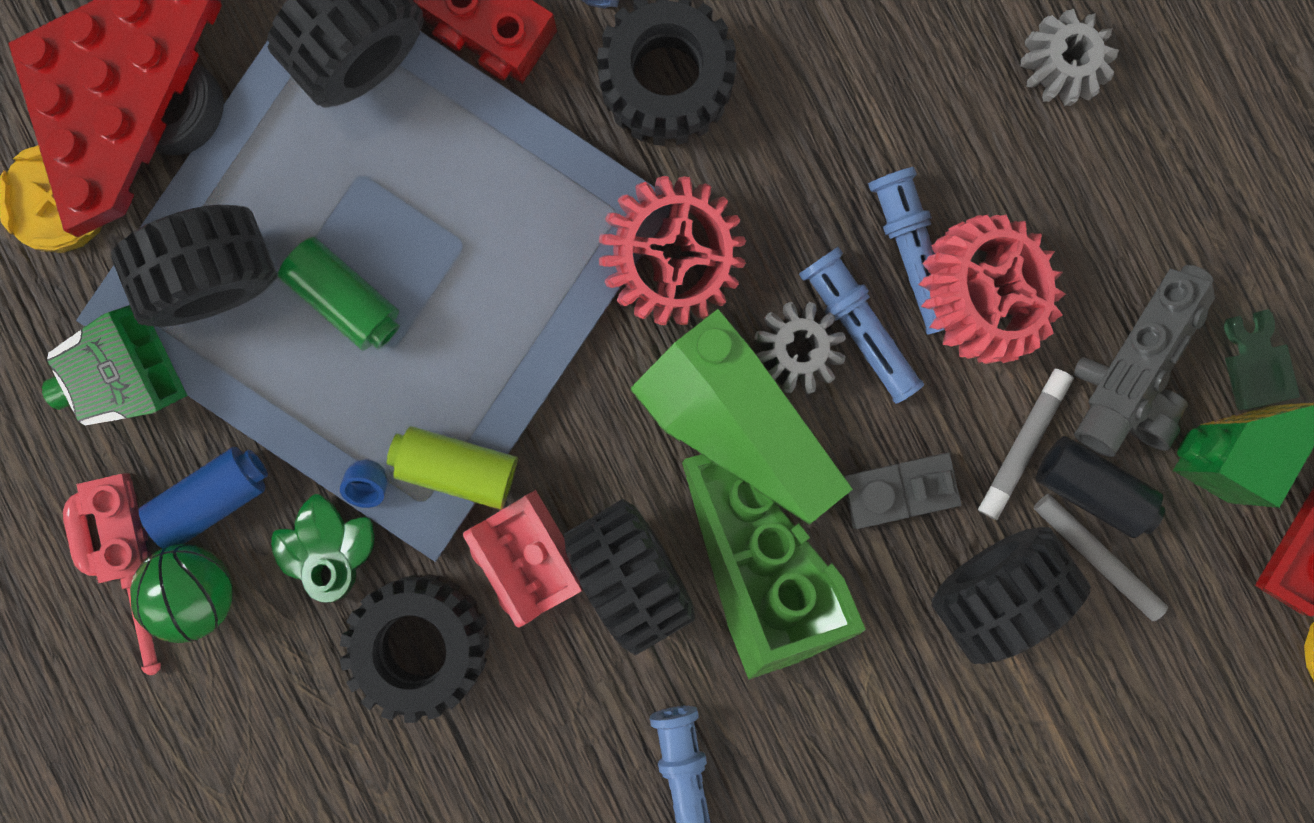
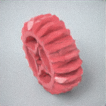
M668 176L658 177L655 183V192L647 182L639 183L635 187L639 203L629 195H622L618 202L627 215L624 217L617 213H608L605 218L609 225L617 228L616 235L601 234L599 236V243L613 245V255L600 257L599 265L604 267L616 266L617 269L616 273L605 279V284L609 288L625 284L626 287L619 294L617 302L620 305L627 306L638 298L634 308V315L638 318L645 319L653 310L654 322L656 324L666 325L672 314L676 324L687 325L691 309L697 318L705 319L709 316L706 299L716 306H723L726 303V299L719 288L723 286L735 289L739 285L738 280L728 273L730 267L743 268L746 264L743 258L733 257V247L745 245V237L731 236L729 231L740 223V219L737 215L722 218L721 214L728 204V200L725 197H717L708 204L711 195L710 185L706 183L700 184L692 193L690 177H679L674 189ZM671 205L669 218H663L661 229L655 236L651 238L636 236L637 230L648 215L660 207ZM689 212L703 225L709 239L710 248L703 247L695 241L692 235L693 220L688 219ZM677 239L674 245L681 246V251L693 253L694 257L680 256V258L671 259V257H664L663 251L652 250L650 245L664 246L665 244L674 243ZM633 253L645 256L651 261L654 268L653 281L658 282L656 293L640 278L634 264ZM696 264L707 266L706 271L696 285L688 291L675 296L676 285H682L685 272L690 267Z
M1007 214L994 215L992 217L978 215L968 219L966 223L960 222L950 227L949 231L945 232V236L938 238L931 245L935 254L928 256L927 260L922 263L931 275L924 277L918 284L930 291V298L925 300L921 307L933 309L936 315L929 328L936 330L944 328L946 332L942 345L950 347L958 345L959 357H966L968 359L976 357L978 363L990 364L999 361L1006 363L1018 360L1019 356L1033 353L1036 349L1040 348V341L1046 340L1054 334L1050 323L1063 316L1054 305V302L1059 301L1066 295L1055 287V280L1063 273L1062 271L1052 269L1049 263L1055 251H1042L1039 247L1042 234L1030 233L1027 235L1026 221H1013L1010 223ZM977 250L987 252L984 262L979 263V265L971 262ZM1007 313L1013 316L1004 330L997 328L1000 318L1006 317Z

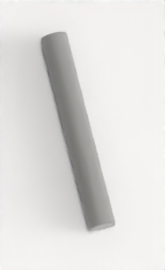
M1046 494L1035 504L1033 509L1151 621L1160 619L1166 613L1168 606L1050 494Z

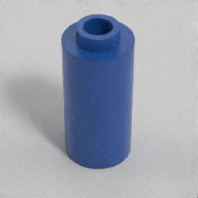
M233 446L139 508V517L142 525L153 541L162 549L172 545L185 544L265 491L263 479L268 476L267 470L253 451L247 450L243 452Z

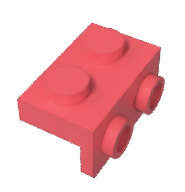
M536 490L463 532V537L470 547L473 560L483 569L497 593L500 606L509 614L518 628L526 625L543 612L583 591L567 557L564 537Z

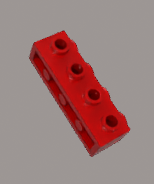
M414 0L423 12L422 17L424 21L435 27L432 33L440 41L458 52L465 46L480 56L477 61L480 66L503 81L509 75L523 84L557 32L553 13L533 0Z

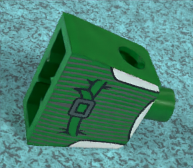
M130 305L101 315L48 353L47 361L55 376L45 380L42 385V394L49 406L57 410L71 406L78 422L85 426L151 414L188 396L154 326L138 324Z

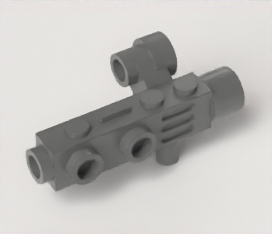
M1185 265L1181 271L1170 268L1110 367L1085 357L1079 360L1074 371L1075 377L1097 385L1096 390L1088 401L1090 408L1074 433L1075 438L1081 444L1096 453L1113 457L1130 431L1135 438L1150 447L1164 451L1170 449L1180 432L1178 423L1189 404L1183 397L1166 390L1165 387L1168 384L1170 372L1188 346L1196 329H1200L1204 325L1208 309L1215 300L1212 285L1214 279L1207 271L1194 265Z

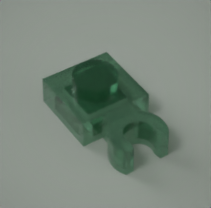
M1269 309L1252 313L1255 322V330L1252 334L1245 330L1241 316L1225 319V333L1232 343L1238 345L1240 353L1239 355L1225 358L1237 410L1251 409L1300 397L1288 345L1271 346L1270 337L1275 330V320Z

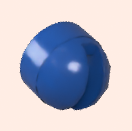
M370 459L354 462L344 473L340 485L342 497L357 507L371 508L378 506L384 499L388 485L385 469L378 462Z

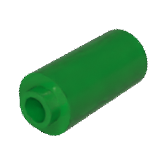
M310 237L301 242L286 257L278 270L277 277L361 351L367 350L372 345L377 350L383 348L400 328V325L395 321L399 314V309L316 237Z

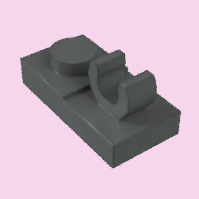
M941 453L843 475L853 489L846 495L854 529L962 506L950 453Z

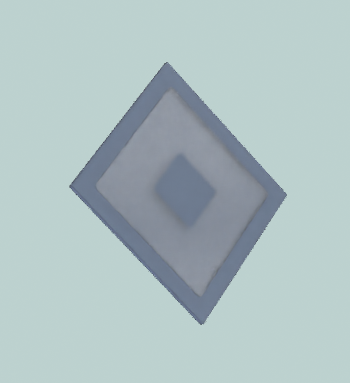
M421 31L409 54L385 80L359 98L329 108L317 106L269 52L267 47L269 42L267 41L224 103L222 117L214 134L204 145L190 153L140 227L162 217L201 206L220 204L248 207L254 214L277 274L283 261L301 242L307 238L316 237L399 309V314L395 321L400 325V328L383 348L377 350L372 345L367 350L361 351L278 277L260 295L233 309L190 323L166 327L154 326L190 398L436 562L476 502L394 479V467L387 465V455L395 434L404 435L409 426H414L506 454L511 452L622 287L621 285L609 288L605 284V279L616 273L617 269L616 266L604 267L599 265L600 257L613 255V245L599 243V236L601 234L616 235L617 228L609 225L605 220L607 214L617 213L625 217L627 214L620 207L618 199L622 195H629L639 203L635 187L637 184L646 181ZM649 184L655 192V187ZM671 205L660 207L648 215L637 230L636 236L650 238L655 236L661 229L663 218L669 217ZM633 253L634 264L636 266L642 255ZM115 266L111 268L76 321L83 326H87L105 313L130 305ZM358 460H373L378 462L386 471L388 485L384 499L378 506L371 508L354 506L347 502L340 493V485L345 471Z

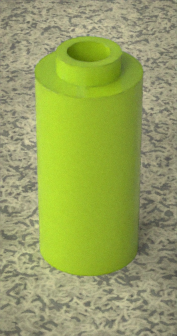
M409 426L404 435L395 434L387 455V465L394 467V479L500 510L503 509L508 498L518 461L517 456L414 426Z

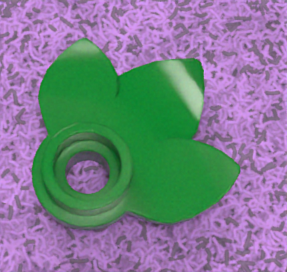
M314 494L300 508L294 524L295 530L278 529L273 532L271 541L272 552L277 565L283 573L302 580L306 593L312 599L322 603H331L343 599L352 589L356 580V569L368 560L372 553L374 531L371 519L368 517L353 519L344 524L335 506L323 495ZM324 566H327L331 571V579L327 585L322 581Z

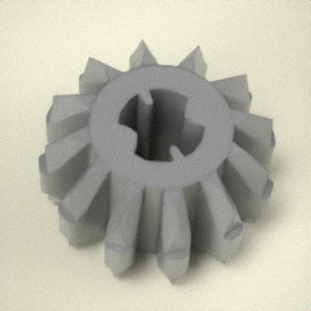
M1074 8L1066 10L1059 20L1053 15L1047 16L1039 24V32L1033 31L1026 38L1025 46L1030 52L1023 56L1020 67L1035 71L1027 80V87H1036L1041 83L1045 87L1042 97L1043 102H1050L1059 93L1064 107L1072 106L1078 101L1079 96L1084 100L1092 99L1099 93V84L1105 85L1112 79L1114 70L1108 64L1117 58L1119 50L1104 45V42L1111 37L1113 28L1102 29L1099 33L1093 28L1096 23V13L1088 14L1081 22H1079ZM1067 53H1070L1075 59L1070 64L1063 58Z
M793 302L786 303L783 306L786 324L776 314L770 312L766 315L764 321L775 334L757 331L754 335L755 342L770 346V350L759 352L756 356L762 364L772 360L775 367L768 371L772 378L775 380L781 372L786 375L782 384V391L789 394L793 392L798 377H800L802 388L806 394L815 392L816 382L813 373L821 381L829 384L835 379V376L825 365V362L833 365H841L845 362V355L830 350V346L840 344L846 340L845 334L837 332L829 336L827 335L825 329L835 321V316L832 313L825 315L818 323L813 321L817 311L815 303L809 302L805 306L800 319ZM794 335H801V342L808 339L812 346V351L804 355L805 362H797L798 355L790 357L786 351V347L794 341Z

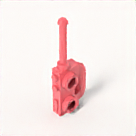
M124 473L76 484L78 493L72 495L67 500L63 509V522L73 563L80 572L89 576H97L98 583L120 579L122 589H127L131 607L130 587L133 576L142 562L152 555L150 551H147L145 541L148 540V534L145 528H142L130 473ZM93 514L95 516L101 543L100 551L94 552L86 515ZM132 612L144 665L141 669L147 675H155L160 670L161 662L157 661L152 634L140 626Z

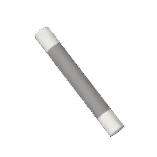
M1059 369L1053 370L978 511L998 520L1074 379L1073 376Z

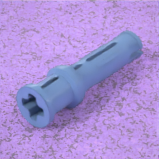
M910 167L878 178L868 183L871 192H876L887 221V224L883 227L885 235H888L890 239H896L910 285L926 327V334L929 335L944 330V328L939 330L929 328L936 315L933 309L930 310L921 306L925 300L930 298V291L918 285L924 277L931 275L922 263L927 260L928 256L935 254L926 228L931 225L930 219L932 217L929 210H923L913 182V178L917 173L915 167Z
M838 246L800 272L799 276L803 281L809 280L827 305L824 311L825 314L832 313L835 316V321L838 319L841 321L863 353L865 359L893 397L895 404L920 390L924 383L918 378L892 337L887 333L866 302L870 298L867 294L869 290L864 284L858 285L840 259L843 252Z
M694 706L667 708L650 715L651 727L657 729L662 758L658 761V768L663 777L669 781L676 823H710L701 775L705 770L707 761L705 753L699 751L694 721L699 717L697 707Z

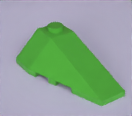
M719 309L678 339L630 388L665 433L679 442L683 441L708 457L709 461L753 486L756 491L809 525L853 490L754 351Z

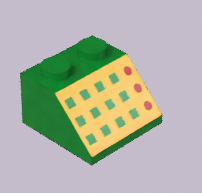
M1314 402L1272 405L1200 424L1198 428L1188 432L1181 441L1177 451L1180 459L1173 471L1227 503L1280 508L1314 448Z

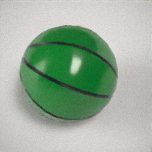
M178 544L163 548L143 561L134 574L130 587L131 609L134 618L140 626L160 640L172 643H186L201 639L213 632L224 621L230 610L233 588L229 571L225 564L215 555L196 545Z

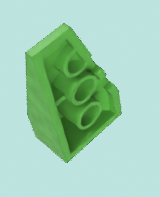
M703 454L684 459L682 463L728 628L748 679L799 663L866 630L845 579L832 563L828 566L808 543L810 537L799 523L794 526L775 502L756 491L753 486L725 468L722 469L715 465Z

